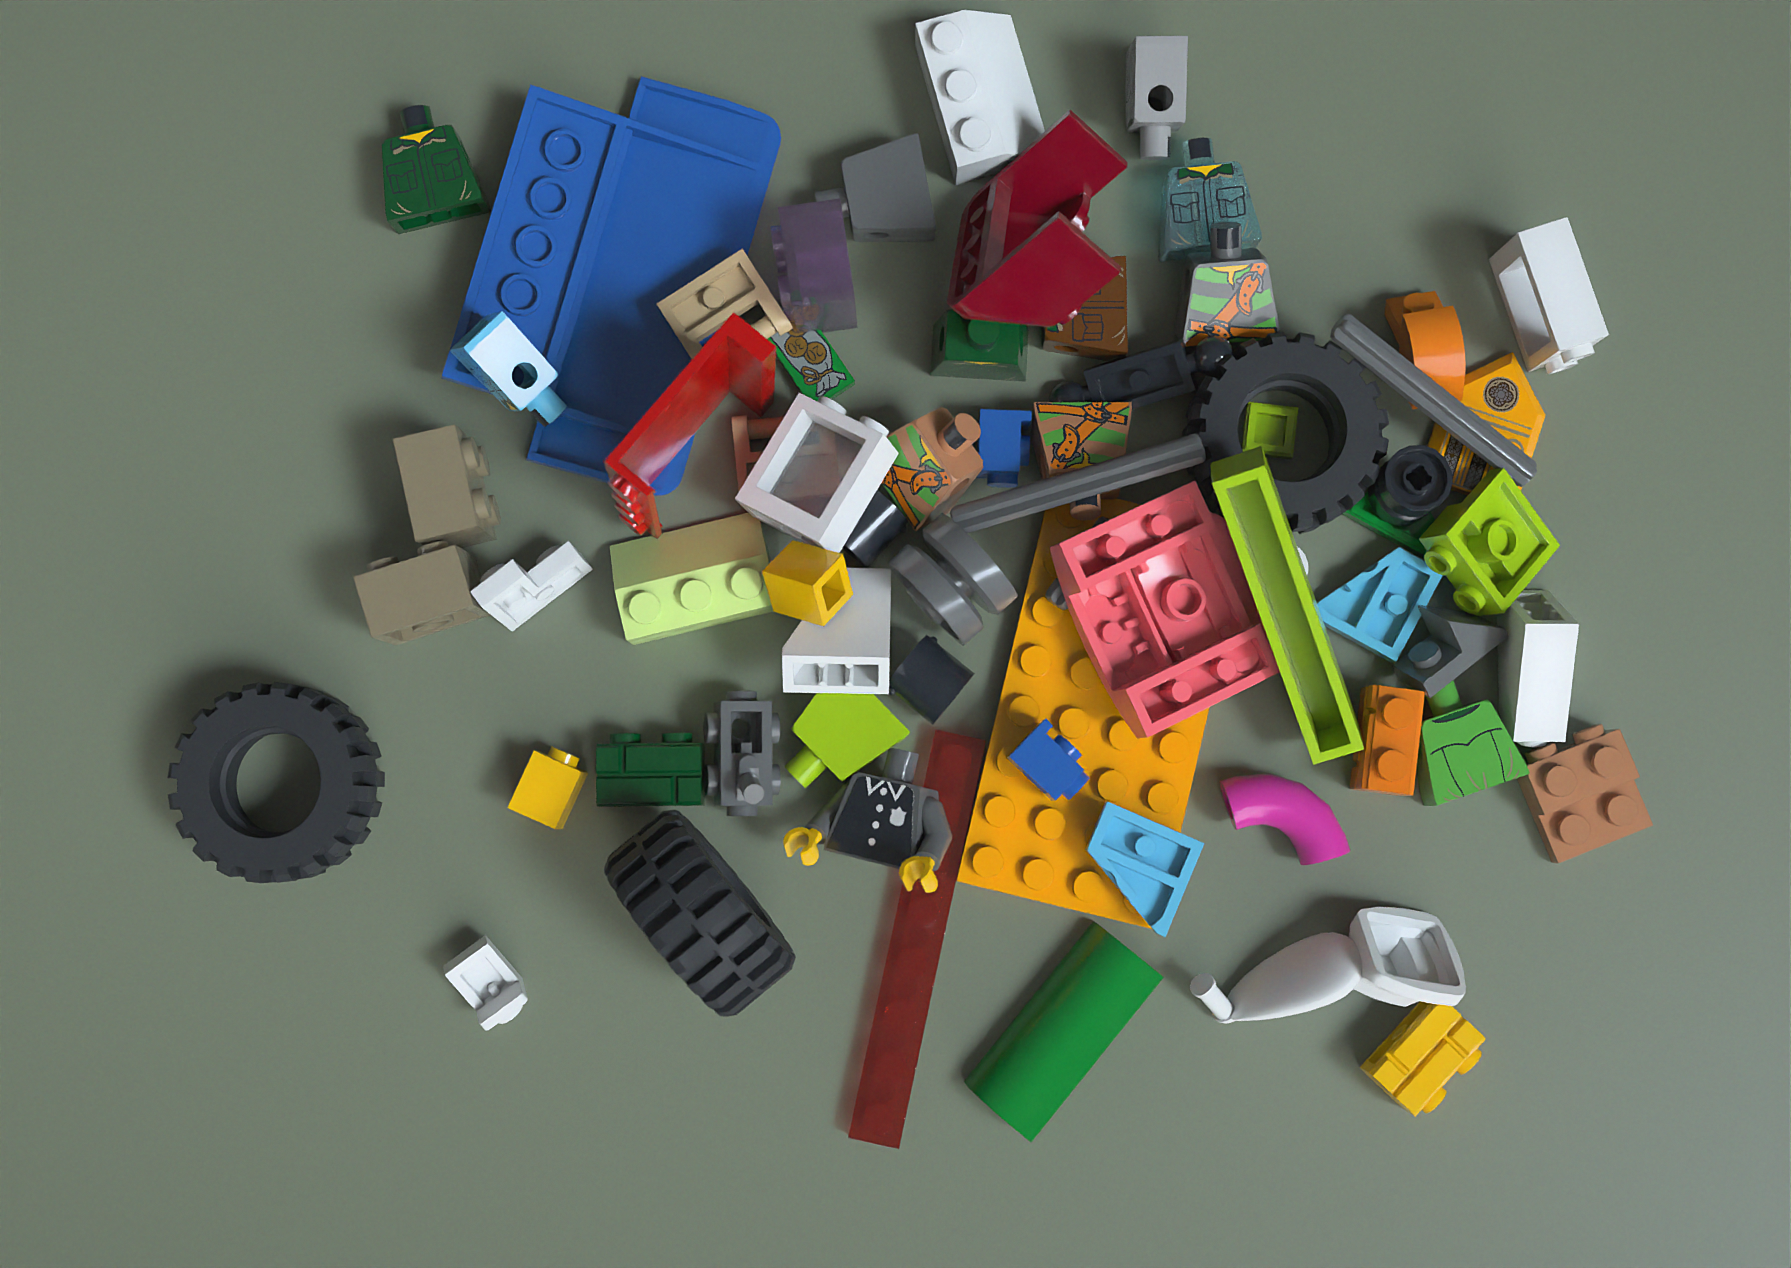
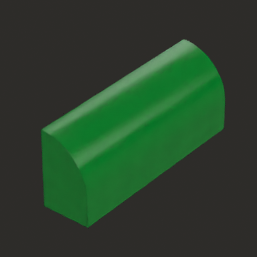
M1093 921L964 1080V1083L991 1110L1028 1141L1032 1142L1164 977Z

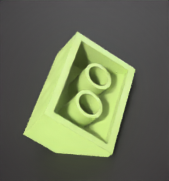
M749 512L665 532L658 539L652 535L610 546L614 590L626 640L633 645L773 612L762 570L770 563L761 521L754 518Z

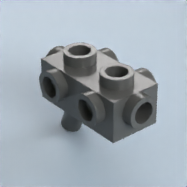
M756 691L726 692V701L713 703V712H706L704 715V741L706 744H714V764H706L704 768V792L706 796H714V806H726L727 816H758V806L773 805V795H778L780 791V768L778 764H772V743L779 742L780 718L778 713H772V701H757ZM735 719L743 720L747 726V732L741 739L735 738L731 732V724Z

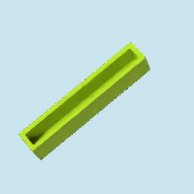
M1262 446L1210 463L1215 493L1313 765L1364 750L1361 731Z

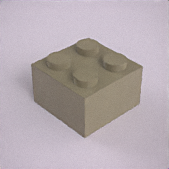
M455 424L393 439L416 542L424 546L438 541H448L449 546L457 545L460 548L497 540L494 526L501 524V516L495 496H488L483 477L490 475V467L482 445L477 446L474 438L467 436Z
M438 541L424 545L417 549V557L399 562L397 557L376 560L366 565L367 573L353 577L371 637L393 645L403 644L491 616L480 606L470 592L480 584L482 577L476 557L457 545L449 546L448 541Z

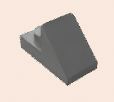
M1419 605L1418 609L1430 632V636L1413 646L1392 667L1399 681L1415 690L1424 691L1425 696L1431 698L1505 640L1508 634L1505 628L1475 614L1460 610Z

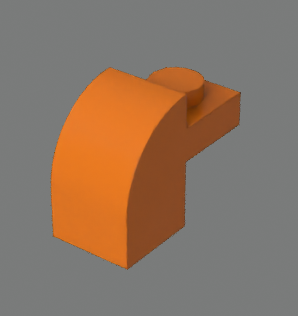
M1436 291L1412 293L1407 296L1386 299L1385 317L1400 346L1399 353L1456 399L1462 401L1466 368L1465 349L1461 326L1453 305L1443 307ZM1409 402L1412 410L1418 409L1416 406Z

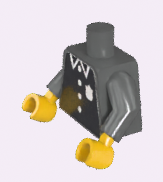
M890 747L882 777L855 772L851 780L844 783L806 824L805 828L797 827L786 833L783 845L787 857L793 856L797 849L804 847L800 853L802 863L808 866L813 865L819 857L817 844L825 843L823 849L825 851L899 869V876L907 891L912 890L914 882L921 878L920 881L925 892L935 891L938 887V881L933 871L939 868L952 840V832L943 804L939 801L938 791L912 785L919 754Z

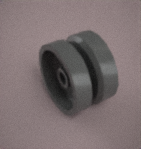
M941 513L922 533L924 543L937 560L936 562L920 548L907 544L888 561V565L906 587L907 593L920 609L935 624L940 625L951 637L964 646L983 629L982 617L969 600L970 597L988 613L998 615L1018 597V594L1004 573L986 552L949 516Z

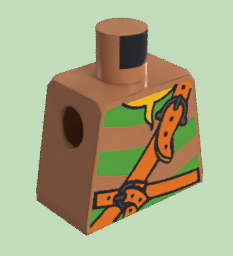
M1034 402L1031 438L1041 479L1043 480L1125 455L1132 402ZM1120 488L1070 502L1071 517L1082 521L1093 520L1101 515V499H1115L1119 497Z
M940 407L886 436L899 454L881 483L908 519L915 532L930 524L941 513L948 514L983 469V460L972 445L981 435L980 426L968 414L960 413L953 418L947 409Z

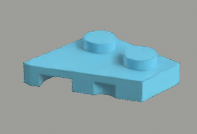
M1399 547L1320 600L1317 605L1325 627L1393 663L1397 661L1421 617L1418 606H1426L1443 575L1434 572L1425 561Z
M1107 801L1103 806L1085 850L1154 932L1166 937L1205 843Z

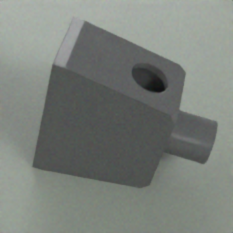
M918 133L843 159L840 162L844 187L815 192L820 222L849 217L853 240L856 242H929L935 240L936 225Z

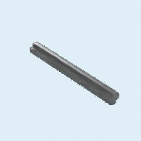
M1345 314L1334 324L1330 334L1333 342L1494 469L1505 468L1515 484L1520 487L1526 485L1536 475V461L1352 315Z
M1192 434L954 506L950 511V517L966 533H970L1203 463L1206 460V454L1199 435Z

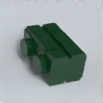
M637 733L610 734V744H597L596 746L597 807L705 806L703 782L705 744L692 743V733H661V743H641V734Z

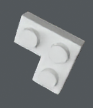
M567 541L562 546H553L542 553L536 561V566L528 572L513 559L507 564H499L492 567L481 577L480 584L470 592L484 610L508 629L514 631L593 569L583 555Z

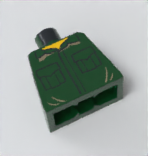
M415 105L403 109L400 112L405 135L388 138L382 142L385 214L388 223L398 234H403L490 213L489 202L464 144L452 125L434 127L429 106Z
M948 309L933 325L930 376L1026 382L1029 330L1026 325L964 319L953 309Z

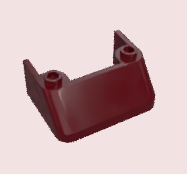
M1071 109L985 184L966 205L961 216L947 296V305L964 319L1052 327L1058 323L1065 325L1076 316L1086 300L1121 273V266L1089 239L1083 231L1090 220L1087 215L1090 209V199L1127 168L1128 162Z

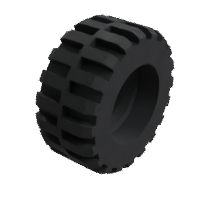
M1284 332L1270 333L1263 341L1259 342L1252 338L1237 347L1234 351L1235 358L1227 353L1218 361L1216 365L1221 370L1222 376H1206L1199 385L1186 411L1187 425L1182 431V437L1197 434L1201 438L1206 460L1203 463L1187 467L1188 475L1195 474L1204 501L1209 497L1218 506L1215 513L1224 518L1212 484L1210 463L1243 452L1237 432L1240 414L1252 398L1266 391L1290 392L1308 401L1321 415L1329 436L1328 456L1316 473L1295 482H1285L1273 478L1291 531L1298 532L1299 534L1313 531L1323 524H1328L1358 503L1365 496V490L1375 483L1382 470L1378 463L1381 458L1387 455L1389 439L1382 437V429L1389 425L1387 409H1378L1375 401L1382 393L1376 381L1366 384L1360 376V373L1366 369L1364 365L1355 358L1348 363L1338 356L1342 348L1336 343L1329 340L1322 347L1314 344L1315 335L1301 332L1294 339H1286Z
M258 682L243 685L242 691L238 693L227 691L214 698L215 708L212 710L201 708L191 719L192 724L196 726L192 734L181 733L175 745V748L183 751L180 763H169L167 778L177 779V793L168 794L170 810H181L184 818L175 825L182 838H193L197 844L193 847L192 851L203 862L214 861L217 863L216 871L229 877H244L246 882L261 884L270 882L281 883L312 878L326 873V868L332 865H340L352 856L350 849L355 844L364 843L371 833V830L366 827L370 818L378 817L383 802L376 801L377 787H385V772L377 771L375 759L382 756L377 742L369 741L366 736L369 727L361 717L353 716L348 712V705L338 698L329 697L323 694V691L289 683L274 682L273 684H264ZM283 733L303 740L312 750L319 765L321 786L316 805L302 824L288 831L270 832L257 827L243 811L237 794V775L244 756L256 742L267 735Z
M668 810L661 812L608 856L604 873L610 886L617 893L616 896L630 913L631 918L644 932L657 952L668 962L673 971L684 980L695 995L702 999L704 1004L713 1009L719 1016L737 1015L792 970L796 956L789 943L785 940L784 935L731 866L727 864L714 846L708 842L705 836L680 811Z

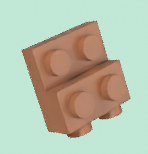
M1602 723L1573 733L1572 736L1575 741L1573 744L1557 750L1553 742L1525 753L1528 761L1525 763L1530 774L1519 777L1517 780L1552 863H1561L1653 826L1634 781L1640 775L1620 729L1604 730Z

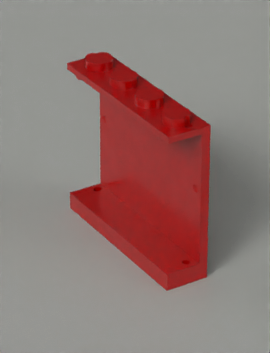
M733 312L604 461L609 476L608 485L613 489L611 496L616 500L614 506L620 512L618 518L640 536L645 531H648L658 539L662 534L661 528L663 525L659 522L654 498L656 491L650 485L729 393H732L760 417L774 403L776 346L736 313Z

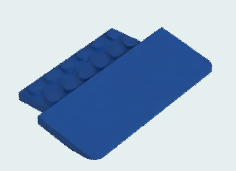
M642 76L639 80L628 118L530 84L450 347L451 349L486 315L503 311L557 372L558 376L548 386L567 407L554 421L545 427L537 420L526 461L601 482H609L604 461L692 360L657 306V303L739 250L743 249L748 256L781 143L780 129L775 120L769 115L725 99ZM716 331L700 341L702 347L709 341V339L716 333ZM449 351L441 379L492 394ZM516 365L512 371V381L519 387L524 380V374L522 369ZM695 433L650 485L656 491L654 496L669 494L680 484Z

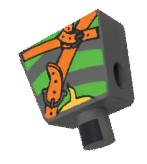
M1220 222L1210 225V251L1189 253L1185 258L1175 323L1177 338H1183L1185 346H1195L1202 339L1209 336H1220L1233 343L1246 342L1252 338L1256 341L1264 340L1268 334L1280 332L1266 257L1259 249H1242V225L1240 223Z

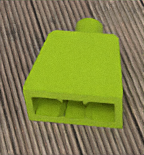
M816 693L791 728L806 745L784 767L804 788L810 785L827 767L843 782L855 772H858L887 752L890 747L893 748L910 734V731L874 694Z

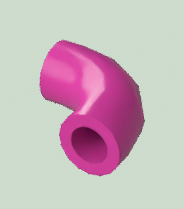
M1271 773L1235 776L1220 781L1224 803L1235 830L1255 825H1268L1279 829L1290 838L1296 849L1300 865L1324 862L1350 852L1346 835L1330 805L1303 783Z

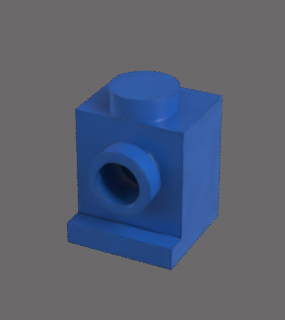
M980 409L978 424L981 435L977 440V452L983 460V469L976 478L987 479V485L991 487L1011 488L1018 486L1020 466H1029L1030 436L1021 435V430L1029 429L1032 411Z
M1045 718L1013 750L1007 759L1051 801H1056L1061 794L1070 800L1090 777L1076 762L1082 756L1081 753L1067 739L1058 734L1053 740L1046 734L1053 725Z

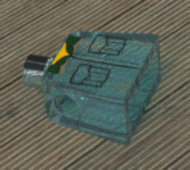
M1194 138L1183 142L1184 166L1168 169L1163 180L1158 251L1159 262L1184 260L1189 253L1209 252L1210 225L1220 222L1240 223L1242 225V249H1256L1262 240V234L1240 163L1236 161L1215 163L1211 138Z

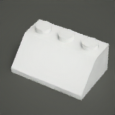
M961 10L915 23V48L955 185L998 174L1045 132L1011 15Z

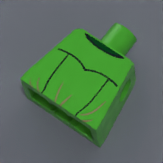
M1451 681L1431 698L1426 696L1432 716L1422 719L1416 767L1420 795L1424 806H1438L1530 774L1524 759L1488 699L1462 705L1454 681Z

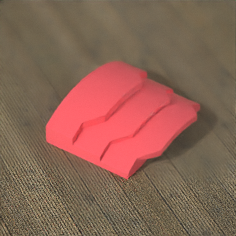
M1192 481L1050 547L1064 598L1083 645L1109 696L1136 738H1148L1280 672L1272 648L1267 640V634L1226 520L1217 514L1209 512L1196 481Z

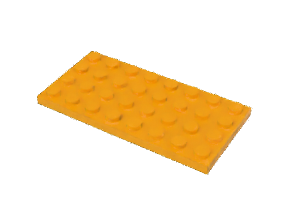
M1117 498L1101 499V515L1093 520L1082 521L1071 517L1070 503L1044 510L956 881L1152 929L1085 849L1103 806L1107 801L1181 833L1209 707L1148 738H1136L1096 672L1069 609H1059L1047 600L1045 594L1055 578H1058L1050 550L1051 546L1092 528L1098 518L1102 516L1112 519L1142 504ZM1045 718L1053 725L1046 734L1053 740L1058 734L1067 739L1081 753L1082 756L1076 762L1090 777L1070 800L1061 794L1056 801H1051L1007 759L1013 750Z

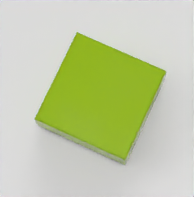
M1248 402L1246 404L1241 446L1243 452L1262 446L1265 457L1291 460L1294 452L1298 408Z

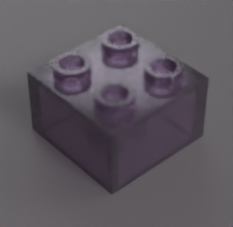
M840 198L778 207L780 225L770 227L778 273H788V275L778 276L784 314L789 321H795L797 333L818 330L826 333L858 328L855 294Z

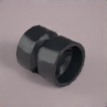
M1409 445L1397 451L1380 467L1382 470L1375 483L1367 489L1368 501L1374 513L1384 522L1396 526L1411 525L1423 519L1448 497L1453 484L1452 470L1446 458L1437 450L1424 445Z

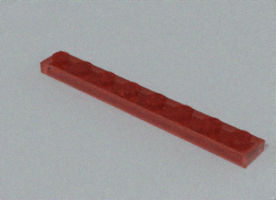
M935 730L923 787L938 791L939 801L943 804L952 832V840L939 868L933 871L938 881V887L935 891L925 892L920 881L921 878L914 882L911 891H907L902 883L848 1134L850 1139L896 1149L900 1147L986 740Z

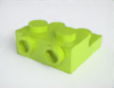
M1505 468L1490 470L1462 503L1447 506L1419 538L1427 550L1424 560L1428 567L1440 575L1447 576L1456 589L1453 594L1455 603L1463 611L1475 614L1476 616L1505 613L1560 546Z

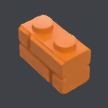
M1370 685L1361 688L1357 720L1364 750L1353 753V760L1357 765L1352 767L1349 789L1397 796H1413L1425 696L1424 691L1381 685Z

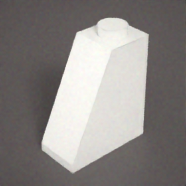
M847 568L853 596L824 627L802 620L783 646V692L889 694L891 569Z
M1523 590L1505 613L1497 614V625L1505 628L1508 637L1498 644L1499 717L1513 742L1527 747H1542L1547 742H1565L1579 623L1549 590Z

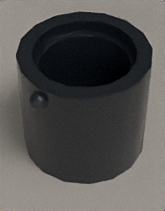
M877 490L842 549L864 567L868 568L899 532L905 533L907 531L906 524L908 519Z
M926 634L889 679V695L895 694L933 725L975 673L937 643L936 637H929Z

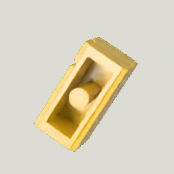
M1420 1001L1359 1068L1408 1113L1416 1116L1421 1110L1424 1113H1429L1446 1096L1447 1090L1443 1086L1456 1071L1463 1075L1478 1062L1482 1055L1478 1047L1486 1038L1452 1006Z

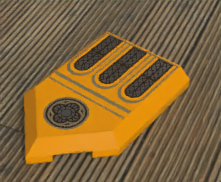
M1512 352L1466 374L1463 399L1460 402L1532 458L1546 415ZM1436 422L1434 423L1427 447L1437 450L1446 458L1452 470L1453 484L1451 490L1468 496L1490 470H1494V468Z

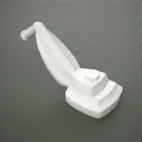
M1396 907L1361 909L1350 924L1349 937L1338 933H1320L1285 947L1248 972L1231 990L1228 997L1217 987L1215 979L1209 973L1198 974L1190 984L1192 994L1204 1002L1217 1022L1224 1024L1234 1021L1281 1018L1308 1012L1345 997L1353 989L1374 999L1403 1007L1418 1001L1454 1006L1459 1003L1466 992L1464 971L1459 954L1440 920L1426 912Z

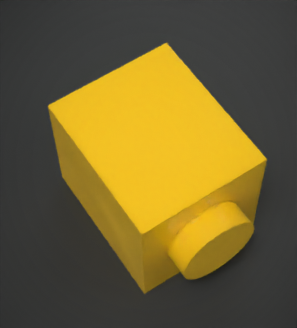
M792 540L762 570L774 612L823 627L853 596L842 553Z
M551 746L548 754L533 751L507 808L553 829H563L588 772L576 767L580 758L554 746Z

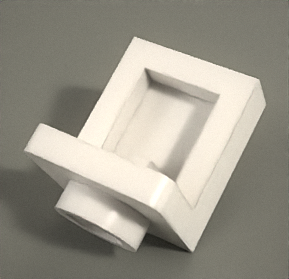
M486 935L443 966L444 975L476 1010L478 1023L485 1031H488L498 1023L504 1024L512 1020L528 1000L523 978Z

